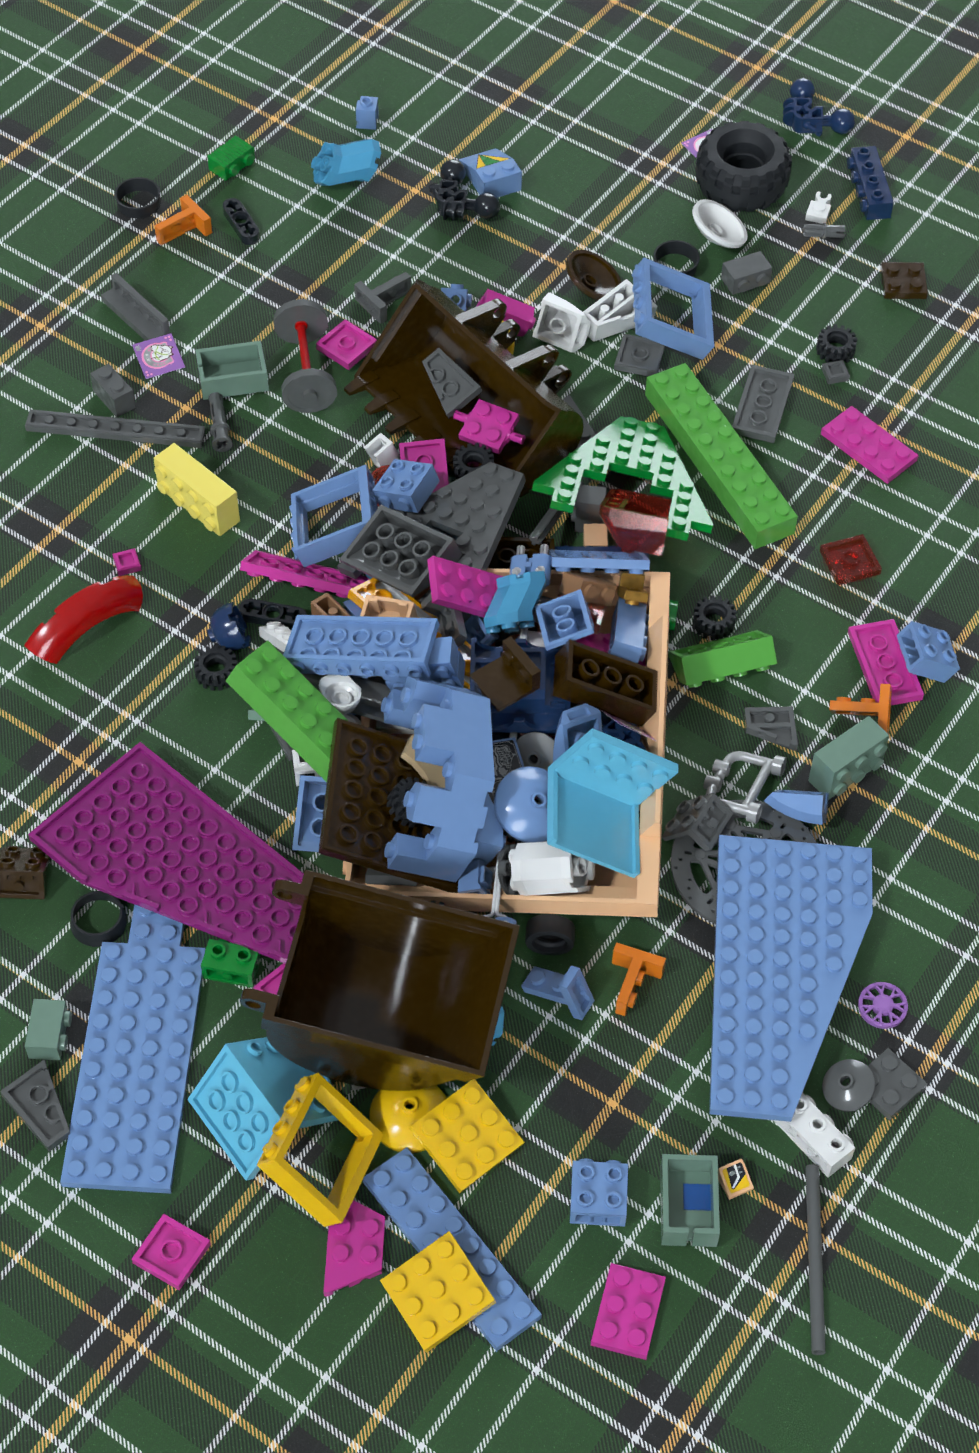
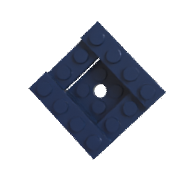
M471 638L470 674L501 657L503 646H488L480 643L477 638ZM516 638L515 642L541 671L540 689L500 712L490 703L492 732L556 733L562 712L570 709V701L553 696L555 655L564 645L547 651L545 647L532 645L526 639ZM470 679V690L484 696Z

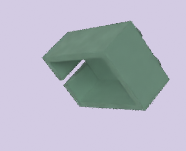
M261 341L195 350L203 400H207L209 395L214 392H218L219 395L222 394L223 397L269 391L268 375Z
M870 716L866 717L814 753L808 781L819 792L829 793L828 800L835 795L840 796L852 783H859L871 770L876 771L882 766L884 754L888 748L889 734Z
M662 1154L660 1165L661 1245L686 1246L687 1241H692V1246L717 1247L720 1235L718 1156ZM683 1184H710L711 1211L684 1210Z

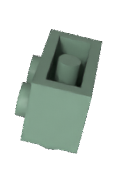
M33 999L25 1042V1049L29 1059L61 1060L62 1051H66L68 1036L65 1035L66 1027H70L72 1021V1012L68 1011L65 1000Z

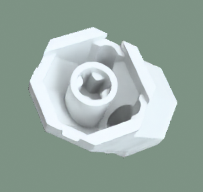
M547 841L517 843L516 848L511 849L508 855L512 875L510 887L513 891H518L520 895L524 896L586 892L591 887L586 886L588 880H593L595 876L594 862L547 844Z

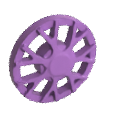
M876 982L868 985L861 992L858 1000V1009L860 1015L868 1024L876 1028L889 1029L896 1027L904 1020L908 1010V1002L904 993L895 985L886 982ZM884 988L892 991L890 996L883 993ZM876 989L879 995L875 997L870 992L871 990ZM900 997L902 1003L895 1004L893 999ZM863 999L872 1000V1005H864ZM893 1008L901 1011L902 1015L898 1017L892 1013ZM871 1010L877 1014L873 1019L867 1015ZM882 1016H889L890 1023H882Z

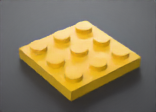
M475 1079L469 1081L409 1128L459 1193L525 1143Z
M450 1231L380 1280L426 1353L497 1303Z

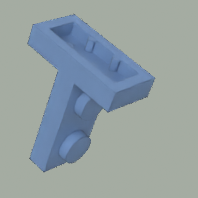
M534 966L521 985L525 993L567 1005L573 1018L583 1020L595 1001L580 968L570 966L565 975Z

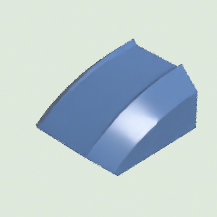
M585 703L562 712L555 734L553 762L592 728L602 732L601 712L599 709Z
M779 789L772 792L764 802L782 814L796 820L823 825L827 819L829 793Z

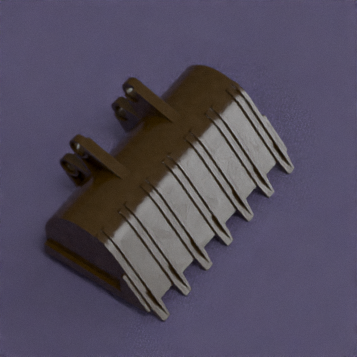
M416 279L354 375V380L344 387V391L349 396L365 390L374 397L364 408L369 415L387 409L395 417L385 426V430L390 435L408 429L416 437L411 442L444 439L447 469L454 473L453 456L456 450H460V447L463 445L467 448V444H469L460 440L458 435L464 426V422L453 419V416L448 419L422 363L424 359L440 348L482 389L480 394L459 410L460 412L469 414L480 399L519 414L520 419L515 426L514 432L526 436L523 444L521 445L510 440L503 447L500 454L492 453L495 464L524 474L526 482L520 493V498L529 493L537 478L567 457L569 453L575 451L581 440L584 428L582 417L557 395L570 380L572 372L565 365L553 366L559 357V351L552 345H542L517 357L507 350L516 340V336L520 332V325L513 319L502 322L506 316L507 306L499 298L464 311L440 289ZM469 462L466 464V466L471 468L482 465L480 462Z

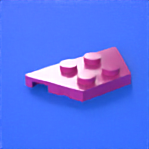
M353 1200L343 1222L329 1226L324 1296H331L338 1289L345 1286L350 1288L359 1284L363 1279H371L382 1274L385 1216Z

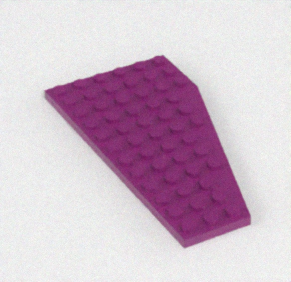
M141 742L28 834L30 841L81 884L286 964L300 916L301 905L276 898L272 895V889L276 880H289L301 884L304 873Z

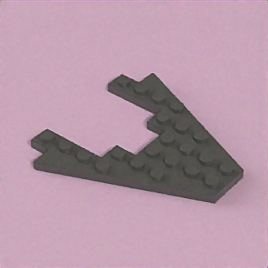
M489 462L431 493L418 513L401 510L395 511L430 528L436 527L459 536L455 542L462 555L457 563L487 571L526 479L523 473ZM342 562L337 565L341 574L353 579H357L363 573ZM431 588L418 600L420 604L429 595Z

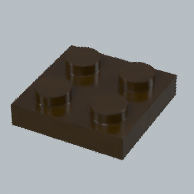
M881 262L880 270L884 299H927L928 291L924 263Z

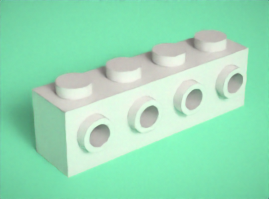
M802 1093L791 1122L773 1120L809 1159L819 1166V1169L828 1178L853 1157L855 1147L851 1138L846 1134H842L835 1127L831 1117L823 1114L809 1095Z

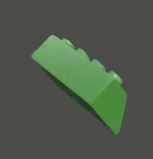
M758 630L668 651L679 682L686 686L688 685L689 688L701 686L702 682L711 680V682L723 681L725 676L732 674L734 677L744 676L748 674L747 671L753 669L765 671L770 669V665L777 664L773 637Z

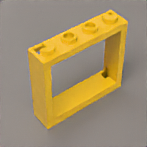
M316 1073L307 1077L304 1076L298 1084H295V1091L291 1099L284 1105V1112L280 1120L274 1125L272 1129L273 1134L269 1142L263 1147V1153L257 1166L320 1224L327 1227L343 1222L384 1134L323 1076ZM314 1098L357 1137L328 1198L284 1159Z

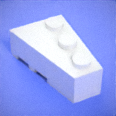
M627 279L583 311L591 322L587 336L593 342L635 328L633 284ZM653 301L652 318H654L657 309V305Z

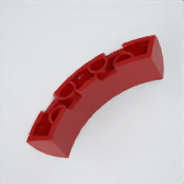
M116 576L110 582L104 584L96 582L80 590L55 608L56 614L46 624L41 623L24 646L37 657L47 662L58 664L71 645L98 623L117 614L139 611L143 601L140 583L134 576Z

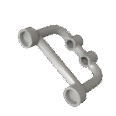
M735 751L729 753L723 761L716 759L712 767V773L715 775L707 774L703 787L707 789L706 795L716 794V792L720 791L722 782L729 775L733 762L744 761L762 766L742 804L721 799L732 812L745 815L746 821L757 824L762 813V804L755 803V800L770 772L777 776L783 775L787 758L776 755L774 759L744 751Z

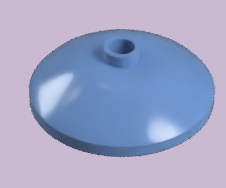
M533 766L517 768L508 773L500 781L496 789L494 809L497 819L503 829L519 841L526 843L547 841V770ZM534 798H540L541 804H537Z

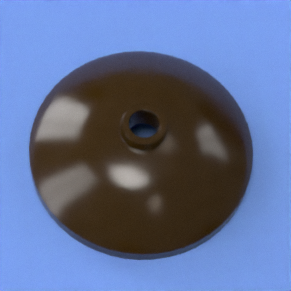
M575 250L566 260L567 273L572 283L580 292L593 300L598 301L622 283L612 265L591 251Z

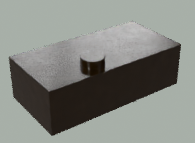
M569 639L555 655L553 696L578 705L586 703L599 709L601 713L607 712L619 719L642 727L657 709L658 671Z

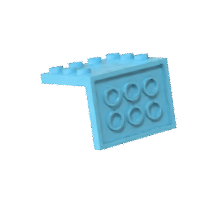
M592 728L548 767L547 844L635 878L640 874L639 805L656 789H659L678 773V764Z
M267 1037L227 1043L187 1100L247 1181L254 1179L260 1171L257 1163L263 1153L262 1149L269 1142L273 1134L272 1129L284 1112V1105L291 1099L295 1091V1084H298L304 1076L307 1077L316 1073L284 1057L270 1044ZM323 1076L331 1084L330 1079ZM314 1098L299 1129L338 1121V1119Z

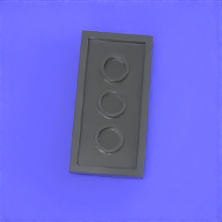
M757 365L751 366L732 425L738 435L770 443L775 442L795 374Z

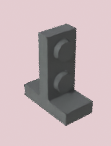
M404 272L373 290H370L362 281L354 284L355 300L374 319L382 324L387 321V305L403 297L410 290L411 276Z
M430 592L421 602L422 610L438 617L442 637L452 636L457 647L462 646L467 639L464 623L472 614L432 603Z

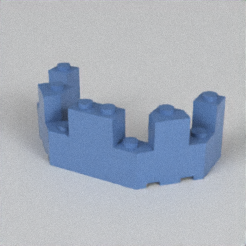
M407 676L402 690L393 688L388 697H384L382 700L381 712H384V723L414 729L412 749H415V761L443 766L442 776L445 777V788L415 782L411 790L405 793L403 805L406 807L407 819L412 822L435 827L425 838L396 833L391 842L386 844L384 856L387 858L388 869L456 882L477 853L479 843L474 842L478 828L483 829L488 807L484 806L487 792L492 793L495 783L490 698L467 688Z

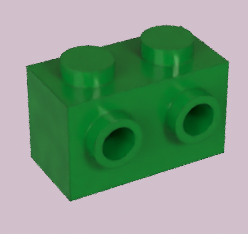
M209 939L201 963L202 976L204 979L253 988L261 964V955L256 951L230 943L224 939Z

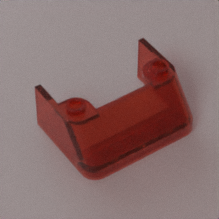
M611 489L600 503L599 514L617 546L621 547V551L626 553L638 551L658 556L663 555L669 522L668 514L672 499L622 489Z

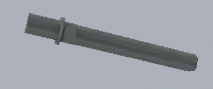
M549 508L529 536L532 545H540L564 511Z

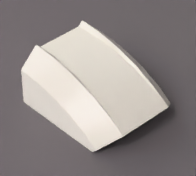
M548 292L542 300L541 311L532 337L574 353L585 345L591 322L574 305Z

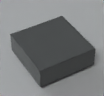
M843 360L822 364L821 369L828 385L849 381L850 375Z

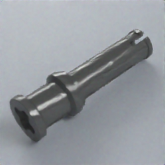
M214 392L208 398L213 423L210 427V433L213 436L212 447L215 451L225 452L232 447V440L229 437L230 426L226 423L223 396L222 394L219 395L218 392Z

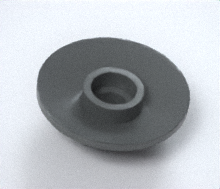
M854 1059L842 1060L832 1065L826 1072L822 1083L823 1094L827 1102L835 1109L844 1112L856 1111L867 1105L872 1099L876 1087L875 1077L870 1068L863 1062ZM845 1079H851L849 1085H842V1082Z

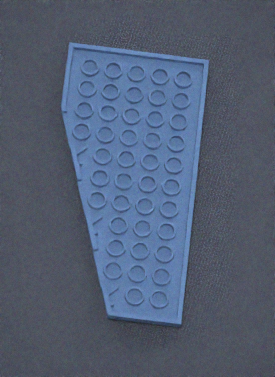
M719 835L709 1114L792 1121L873 914L872 848Z

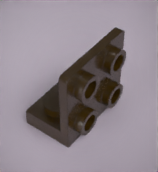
M510 636L503 640L501 657L471 673L470 679L485 697L490 698L492 706L500 712L540 689L541 671Z
M8 846L2 848L0 852V898L45 899V872L51 858L39 847L20 848L18 846Z

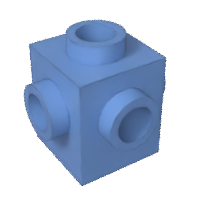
M451 284L450 288H441V291L452 301L455 295L460 298L457 305L462 310L467 311V307H471L472 294H468V289H463V284Z

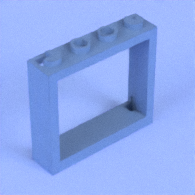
M643 258L639 264L635 265L632 274L636 335L703 360L714 348L710 284ZM651 282L692 298L694 334L652 318Z
M366 464L291 494V505L289 508L292 514V518H290L293 528L291 539L294 545L291 549L294 552L295 559L300 560L303 567L345 552L378 509V503L372 491L376 486V481ZM360 492L362 522L309 542L307 512Z

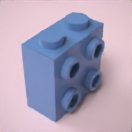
M394 459L372 491L379 506L383 505L394 510L418 513L440 480L433 464Z
M911 621L896 635L909 673L945 683L960 670L957 656L950 642V636L946 631Z
M587 1158L578 1161L573 1160L570 1223L625 1227L628 1164L617 1160H609L607 1162H594L592 1159Z

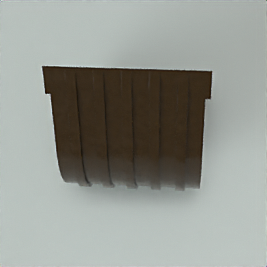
M306 869L301 884L289 880H276L274 882L272 895L280 900L301 905L300 916L277 995L256 989H244L241 994L240 1004L246 1008L263 1012L261 1028L266 1030L268 1041L280 1054L295 1064L330 1079L379 1090L410 1091L456 1079L466 1082L484 1077L520 925Z

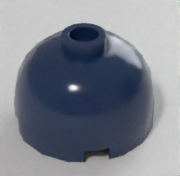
M230 602L221 606L213 613L210 620L211 629H208V635L213 643L217 642L220 647L223 645L226 646V650L230 648L232 651H237L251 645L250 635L245 637L244 633L247 625L239 608L236 605L233 606L234 602Z

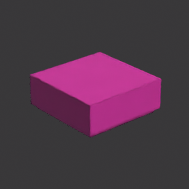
M135 548L112 554L119 576L142 571Z

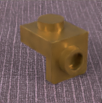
M621 572L617 595L624 599L626 604L639 605V602L647 603L649 593L643 590L645 575Z

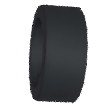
M544 914L528 920L525 943L533 952L542 955H561L573 949L575 926L568 918L560 915Z

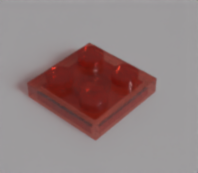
M864 534L820 546V553L837 585L881 574L882 568Z

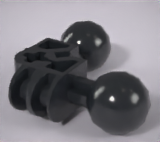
M452 159L443 163L440 168L442 179L440 184L429 185V191L434 194L438 213L443 216V220L452 217V221L462 218L464 222L467 210L475 211L483 219H491L500 211L499 199L494 194L487 192L479 195L476 199H468V190H459L458 185L463 182L466 176V169L458 160Z

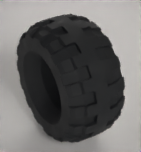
M749 121L725 123L724 126H718L711 130V133L706 135L699 145L696 157V181L708 200L720 203L731 211L753 212L755 209L769 207L770 203H775L784 194L791 174L792 155L789 154V147L784 138L779 137L777 131L765 127L764 124L758 122L750 123Z

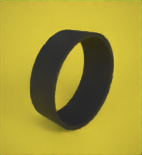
M144 177L126 179L116 187L114 192L120 212L127 217H148L159 208L160 188L151 179ZM134 191H146L156 197L151 204L144 207H128L121 203L125 195Z
M670 240L656 247L653 253L654 262L658 263L660 258L668 254L684 255L693 262L694 266L680 272L692 277L694 276L699 264L700 255L692 244L681 240Z
M101 891L86 893L77 899L71 909L70 927L72 934L84 945L101 947L102 942H114L125 931L127 925L126 912L120 901L112 895ZM106 900L120 908V915L116 924L109 930L101 933L85 932L74 921L77 911L92 901Z

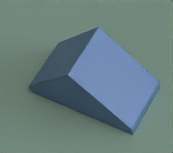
M472 614L464 623L467 633L466 641L470 645L471 638H477L480 643L491 646L500 637L497 633L486 634L484 619L480 616Z

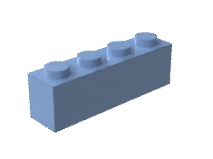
M619 596L612 616L609 654L637 664L639 661L643 662L647 650L645 646L649 627L647 625L649 614H646L647 604L640 602L639 605L626 604L625 600Z

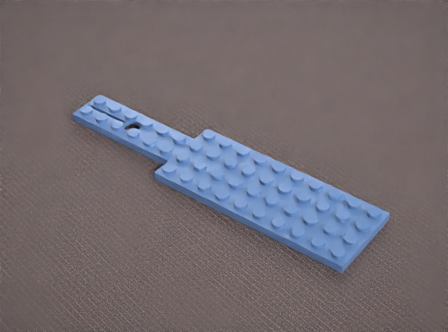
M135 904L128 943L102 942L70 1123V1134L68 1135L60 1181L62 1187L169 1194L172 1191L203 979L201 963L206 949L181 946L185 924Z

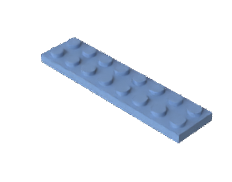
M407 1147L364 1176V1185L418 1253L448 1231L453 1234L497 1302L472 1320L496 1352L542 1318L540 1311Z

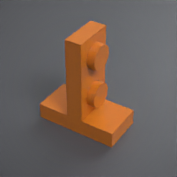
M188 195L180 198L181 212L154 225L156 240L160 245H163L194 228H197L206 237L212 234L211 217Z
M880 684L879 703H875L876 700L871 698H861V702H854L848 697H836V701L830 700L829 710L832 714L878 716V725L889 734L892 698L891 684Z
M616 942L613 950L612 964L628 969L616 1001V1014L625 1016L628 1007H634L637 993L634 991L636 986H642L645 974L658 979L662 978L666 958Z

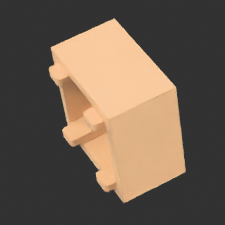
M366 594L360 616L417 618L414 602Z

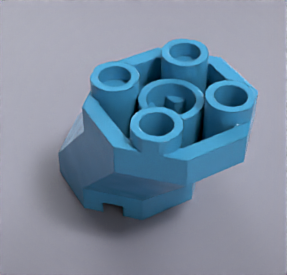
M363 139L340 145L324 142L321 151L313 158L311 167L314 169L315 184L331 186L355 180L369 182L377 171L376 157L380 159L381 156L379 141Z
M532 571L524 572L523 575L516 576V574L497 578L498 589L484 617L486 634L500 633V629L504 630L505 633L519 631V626L521 629L535 627L533 612L547 584L545 572Z

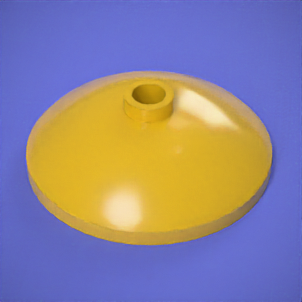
M436 1085L410 1091L379 1090L371 1103L370 1122L384 1134L381 1143L397 1152L402 1151L406 1147L411 1153L422 1152L426 1149L409 1128L447 1098ZM408 1104L414 1105V1108L407 1109L405 1106Z

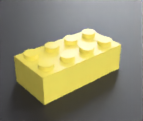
M173 443L154 457V471L159 491L170 496L176 505L185 508L194 519L200 520L209 531H214L217 535L221 536L240 522L237 491L182 448Z

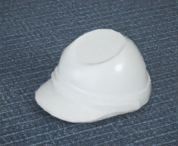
M329 674L319 681L320 693L342 715L351 713L359 704L361 687L349 676Z

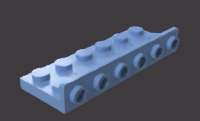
M297 615L283 656L301 674L429 678L431 671L428 662L440 624L437 618Z

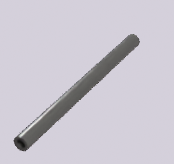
M809 1164L805 1167L811 1353L814 1355H824L826 1353L820 1178L819 1166Z

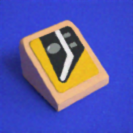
M742 1159L718 1169V1181L729 1200L754 1189Z

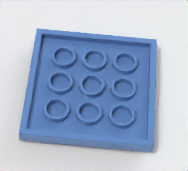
M549 550L551 566L560 572H571V568H579L580 572L593 573L595 568H602L605 573H619V569H627L630 574H643L644 570H649L650 560L641 552Z

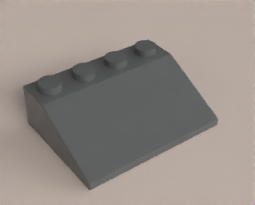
M380 505L339 560L411 597H415L430 586L427 562L430 557L437 556L457 562L462 553L453 538Z

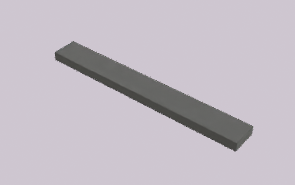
M32 409L29 410L25 424L26 431L163 445L175 443L178 446L202 448L206 433L205 426Z

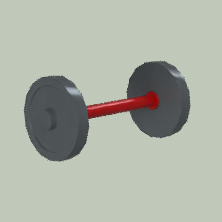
M307 299L292 300L280 306L273 316L274 331L279 338L286 342L299 344L302 365L301 370L290 374L284 380L281 386L282 400L288 408L296 412H318L329 407L337 397L336 381L331 374L324 370L311 368L308 343L318 339L325 333L328 327L327 312L322 305L315 301Z

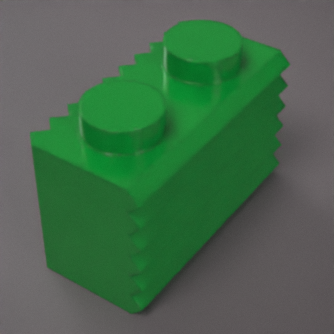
M235 135L234 138L232 137L231 140L229 139L228 142L226 141L225 144L214 150V152L208 154L209 170L221 177V179H224V181L232 176H236L245 166H250L254 162V147Z

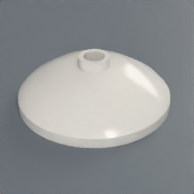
M707 199L699 200L693 206L692 213L695 224L704 237L712 243L726 248H739L747 241L748 235L745 226L727 207Z

